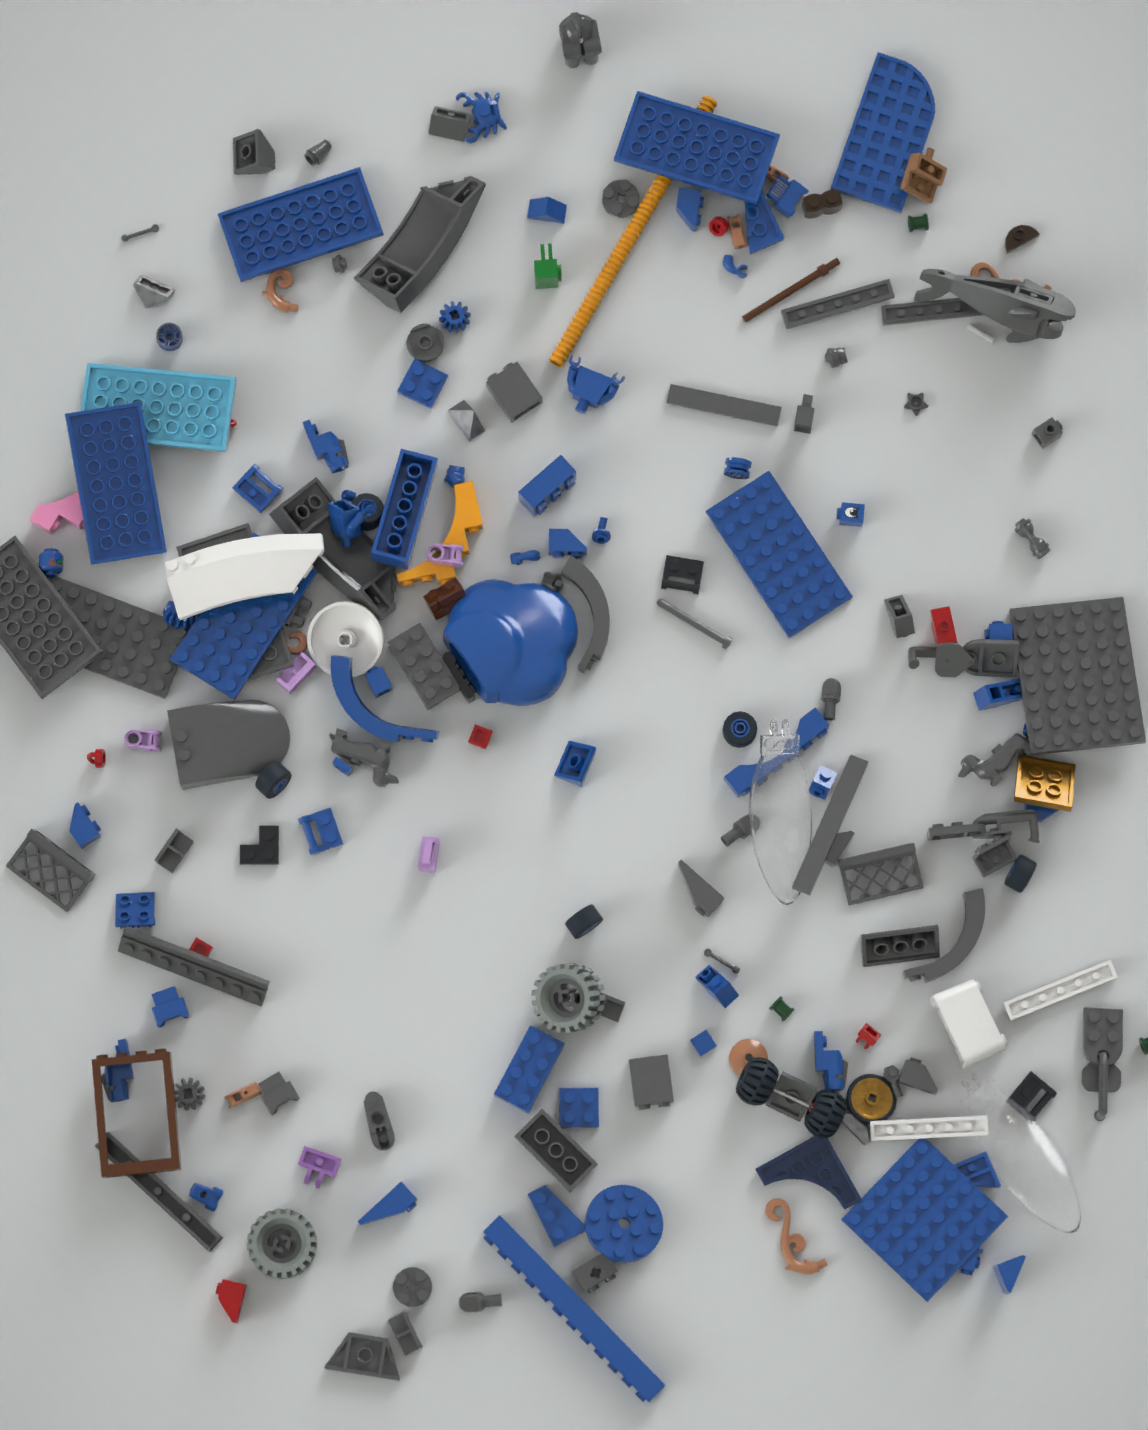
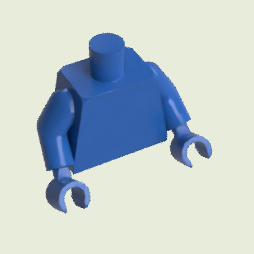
M571 355L569 359L571 366H569L567 383L568 389L572 393V398L578 401L575 410L585 414L589 406L597 408L599 405H604L612 400L619 389V384L625 380V376L619 381L616 378L618 372L610 378L581 365L579 366L581 357L579 356L578 362L575 363L572 361L573 355Z
M350 490L342 492V500L328 503L331 530L333 534L341 538L342 547L353 546L352 538L361 535V523L366 519L365 515L367 513L374 514L377 509L373 503L364 502L360 512V508L351 503L356 497V493Z

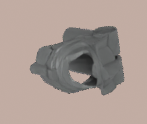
M578 12L571 13L559 25L565 63L569 68H576L580 64V59H584L586 64L593 65L598 61V54L602 53L597 22L587 15L578 14ZM583 38V43H580L579 39Z

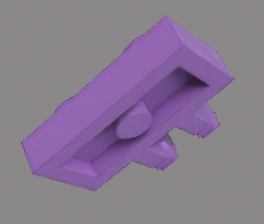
M304 1146L298 1165L308 1168L304 1184L308 1185L314 1170L320 1172L315 1182V1188L319 1189L324 1174L336 1177L342 1159Z

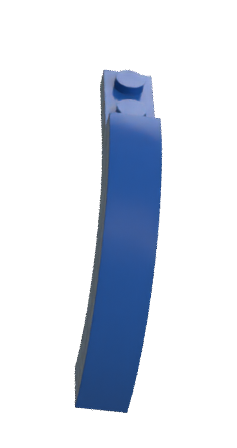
M331 656V678L335 693L346 713L360 727L379 738L399 742L401 735H403V739L414 740V737L422 738L423 742L433 743V739H439V731L392 724L372 713L362 702L356 691L352 676L353 657Z

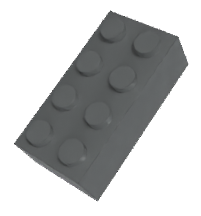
M421 623L416 624L387 642L389 649L427 710L460 691V686Z
M543 1109L514 1136L569 1193L598 1166Z

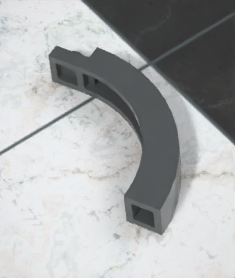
M570 556L561 571V576L576 585L586 597L594 621L590 645L578 665V671L585 673L587 669L591 670L595 662L593 657L600 661L605 652L610 627L609 608L604 591L598 580L585 565Z
M983 888L964 892L962 895L965 905V920L961 935L954 947L935 962L904 970V980L909 979L910 982L921 979V976L924 977L925 983L936 980L955 969L969 955L983 928L985 918Z

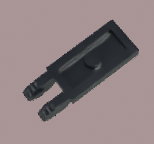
M446 652L443 654L442 659L460 686L461 693L467 703L474 701L475 689L471 683L467 684L464 680L466 675L461 667H456V658L453 654Z

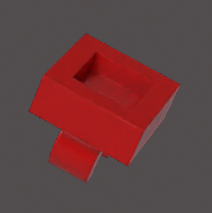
M866 1023L858 1032L856 1042L858 1043L861 1039L865 1040L867 1044L864 1049L866 1050L870 1045L873 1046L881 1034Z

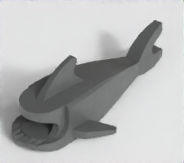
M925 269L921 272L919 279L929 283L932 287L918 290L914 297L915 301H930L951 292L983 315L1012 329V333L1006 337V341L1009 343L1027 342L1037 338L1057 339L1061 337L1064 329L1061 321L1071 320L1076 314L1075 306L1067 297L1042 288L1029 279H1024V282L998 278L963 276L941 269Z

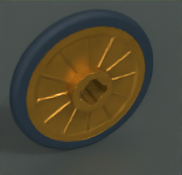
M865 1074L856 1078L850 1084L846 1096L850 1112L855 1118L866 1124H870V1121L887 1120L896 1108L897 1098L891 1084L882 1076L876 1074ZM869 1096L875 1098L874 1103L868 1100Z

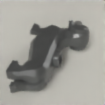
M338 728L335 736L330 733L332 752L340 757L349 759L353 765L361 766V764L372 767L373 782L376 786L386 787L387 784L399 783L396 776L387 772L390 765V760L387 756V753L390 752L389 744L381 742L377 748L371 743L350 742L347 739V731Z
M1018 733L1014 734L1002 746L1000 743L995 746L991 751L993 755L986 761L980 760L974 755L965 756L961 760L962 769L958 777L964 778L970 772H974L980 779L990 780L992 787L996 786L1003 779L999 774L1008 769L1018 752L1022 750L1021 753L1023 755L1030 753L1028 738Z

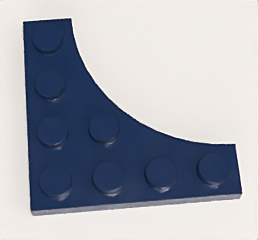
M814 1136L755 1169L764 1186L789 1179L804 1180L817 1184L829 1191L840 1202L844 1210L862 1200L828 1138Z

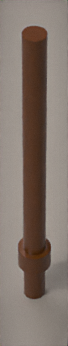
M835 258L826 265H820L813 273L743 315L742 319L745 323L820 276H826L830 270L841 264L839 259Z

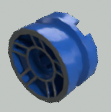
M174 323L161 325L156 333L159 347L165 351L178 349L183 341L180 327ZM166 335H173V339L167 340Z

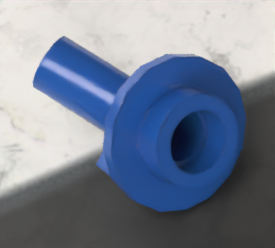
M600 517L598 529L594 528L592 533L593 541L598 544L607 543L611 538L610 532L605 530L608 519L605 517Z

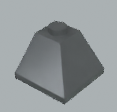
M256 129L233 138L235 175L264 174L275 170V151L261 130Z

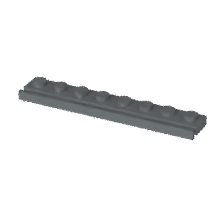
M125 926L118 952L262 1007L270 981L131 927Z

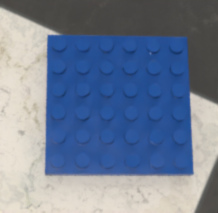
M920 1138L841 1221L928 1302L1008 1218V1215L926 1138Z

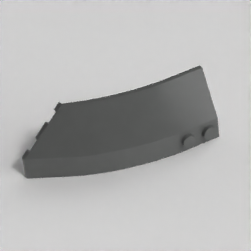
M473 176L464 177L463 181L453 182L451 180L438 183V186L428 188V186L420 187L421 190L400 225L379 252L354 277V280L387 307L402 313L433 279L455 248L468 226L486 183Z
M315 477L269 515L284 534L321 533L323 535L325 551L321 557L318 556L313 562L314 568L347 598L367 607L382 621L396 609V602H394V593L396 592L395 566L371 560L374 541L362 530L359 537L352 538L353 546H341V538L332 533L328 503L335 500L319 479Z

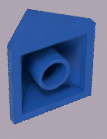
M568 741L554 776L582 787L596 754V747Z
M1021 1255L993 1266L1003 1293L1009 1294L1012 1292L1026 1256Z

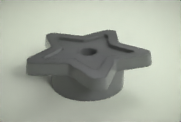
M924 393L918 395L907 394L908 402L904 405V408L912 410L915 416L919 414L921 409L928 408L923 399Z

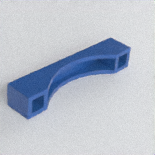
M815 707L800 719L794 738L780 754L762 763L739 765L724 776V781L737 797L740 795L746 796L752 791L751 787L756 783L758 785L762 784L768 779L766 776L769 773L773 772L775 774L783 767L782 763L786 760L791 762L798 756V751L801 749L805 751L812 746V741L815 738L821 739L828 733L827 729L830 725Z

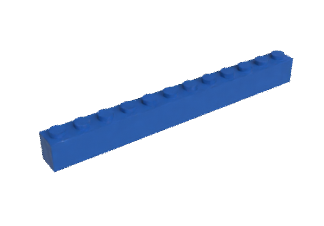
M500 1215L483 1231L485 1241L490 1246L495 1244L499 1248L497 1253L504 1260L508 1258L513 1263L511 1267L518 1274L522 1272L527 1277L524 1281L531 1288L536 1286L540 1290L538 1295L545 1302L549 1300L554 1305L552 1309L558 1316L563 1314L568 1319L566 1324L573 1331L577 1328L582 1334L580 1338L587 1345L591 1343L596 1348L594 1352L601 1360L605 1357L610 1362L607 1366L615 1374L619 1372L623 1376L621 1380L629 1388L633 1386L637 1390L635 1395L642 1402L645 1400L650 1402L666 1386Z

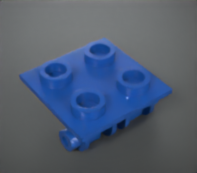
M155 892L116 894L115 927L123 929L125 926H132V928L134 926L138 928L140 926H149V928L155 926Z

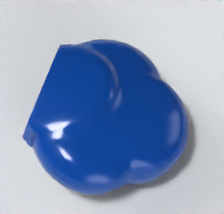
M490 579L475 583L464 590L466 595L461 600H458L449 614V622L444 629L443 642L448 651L456 658L458 667H461L466 675L465 678L471 683L477 694L485 703L499 702L515 706L538 704L554 695L563 683L567 672V661L572 655L578 639V625L575 612L568 601L558 592L549 590L538 583L513 584L503 580Z

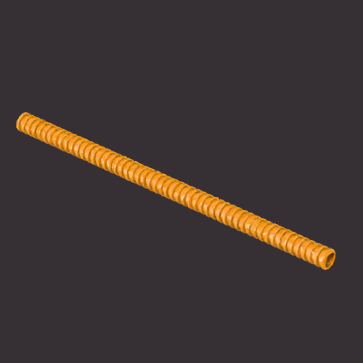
M703 96V101L699 102L700 106H697L696 109L709 113L714 112L717 102L709 96ZM656 175L657 179L653 180L654 184L650 185L651 189H648V193L645 194V198L639 204L640 208L636 209L637 213L633 214L634 218H631V223L627 224L628 228H625V233H622V238H619V242L613 248L614 252L610 253L611 257L607 258L608 262H605V267H602V272H599V277H596V282H593V287H590V292H587V297L584 298V302L578 308L579 311L572 318L573 322L569 323L570 327L566 328L567 332L565 331L563 333L564 336L560 338L561 341L558 342V346L552 352L553 356L549 357L550 362L555 366L564 367V362H567V357L570 356L569 353L573 351L572 348L579 341L578 337L582 336L581 332L585 331L584 327L588 326L587 323L590 322V318L596 312L595 308L599 307L598 303L602 302L601 298L605 297L604 293L608 292L607 288L611 287L610 283L614 282L613 278L617 277L616 273H619V268H622V263H625V259L631 253L630 249L634 248L633 244H636V239H639V234H642V229H645V224H648V219H651V214H654V209L657 208V205L660 203L659 200L663 198L662 195H665V190H668V185H671V180L673 179Z

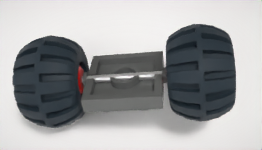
M751 1058L747 1062L736 1085V1093L742 1101L750 1105H763L765 1103V1106L799 1122L806 1112L804 1118L805 1127L810 1133L821 1138L832 1137L837 1132L847 1109L845 1099L838 1092L833 1090L818 1091L817 1087L786 1072H782L778 1079L779 1071L777 1067L765 1058Z

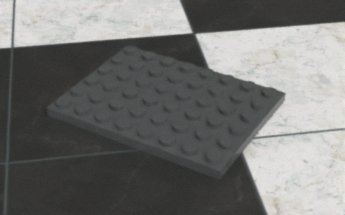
M1123 597L1011 608L1009 610L1013 640H1019L1017 667L1030 755L1146 743Z

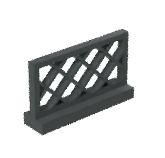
M31 829L28 832L26 839L6 865L7 868L66 912L69 911L88 883L96 876L95 873L36 829ZM29 841L35 845L36 854L26 855L25 847ZM48 854L51 857L52 865L42 866L40 855ZM37 856L38 867L28 868L27 857ZM24 858L25 869L18 870L12 865L16 859ZM52 867L54 878L44 880L42 869ZM55 867H65L67 876L57 878ZM39 869L40 881H32L29 871ZM78 877L83 881L80 888L72 889L71 878ZM67 879L69 890L59 891L57 880ZM54 881L56 892L48 893L45 891L44 882ZM69 892L70 901L65 906L60 902L59 894Z
M908 843L837 860L848 905L924 888L915 852V844ZM912 855L913 864L910 869L900 864L904 857ZM889 860L896 864L891 874L882 869L884 863ZM868 865H873L877 868L872 878L863 873ZM898 866L908 871L902 881L893 876ZM853 869L859 873L854 882L846 878V870ZM880 870L889 875L884 885L874 880ZM910 873L917 877L918 885L910 887L905 883ZM861 875L870 880L865 890L856 885ZM891 878L901 883L895 891L886 888ZM872 882L882 887L878 895L873 896L867 892ZM854 886L863 891L859 899L851 900L850 892Z

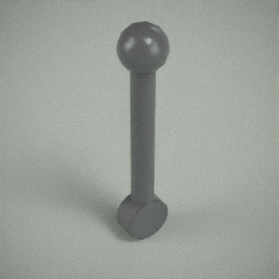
M154 224L152 228L130 235H122L121 240L126 242L130 238L152 231L156 233L159 231V226Z
M705 949V956H711L732 969L733 973H739L740 968L738 966H733L712 953L711 949Z

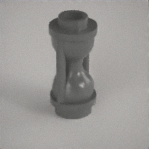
M1023 518L1015 524L1016 528L1014 531L1019 536L1029 540L1030 550L1034 557L1036 556L1040 559L1051 551L1048 547L1049 544L1044 539L1034 535V527L1030 519L1025 520Z

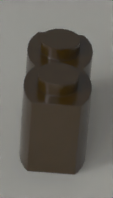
M828 190L822 194H810L804 197L802 201L804 217L813 219L822 214L831 215L839 212L843 203L840 191Z

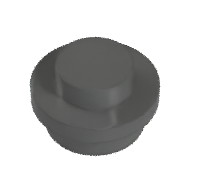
M340 254L332 258L335 272L344 273L347 268L346 259L342 258Z

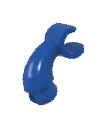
M732 255L724 256L722 262L728 272L738 275L740 278L747 277L746 273L740 272L741 269L747 270V265L743 264L737 268L734 266Z
M530 550L524 553L510 554L511 564L520 565L523 563V560L538 561L540 559V552Z

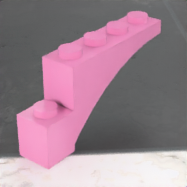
M78 492L49 504L42 505L39 503L30 517V521L50 534L59 529L61 519L81 530L84 523Z

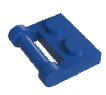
M254 464L232 489L259 513H262L281 494L284 488L276 485L259 470V466ZM255 475L272 492L268 494L250 478Z
M331 807L298 818L310 847V855L343 845ZM314 820L323 843L320 846H317L309 823Z

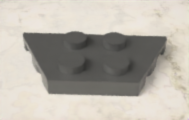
M349 1332L324 1367V1369L400 1381L388 1338Z

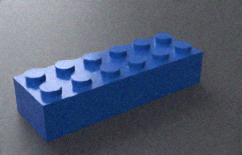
M405 449L400 450L372 547V561L408 570L436 473L438 458Z

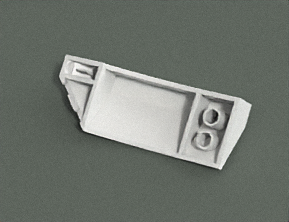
M321 533L276 534L240 539L207 547L165 562L166 577L178 618L183 620L216 607L251 598L283 593L295 594L301 579L307 577L314 567L312 564L318 556L321 557L325 551L323 535Z

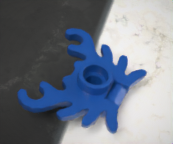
M461 92L456 96V101H459L462 97L466 98L463 107L474 106L471 112L475 116L474 124H477L478 127L468 129L469 132L474 134V137H465L467 143L476 142L483 130H485L483 138H487L491 127H493V134L496 135L497 123L503 129H507L506 124L501 119L498 107L500 93L495 95L494 101H492L488 92H485L486 99L478 92H475L474 96L479 100H475L465 92Z

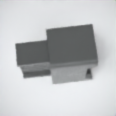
M804 394L802 406H797L794 422V431L811 433L814 417L812 395Z
M280 1072L275 1073L258 1084L264 1094L261 1099L271 1115L276 1114L277 1108L286 1102L300 1099L291 1082H285Z

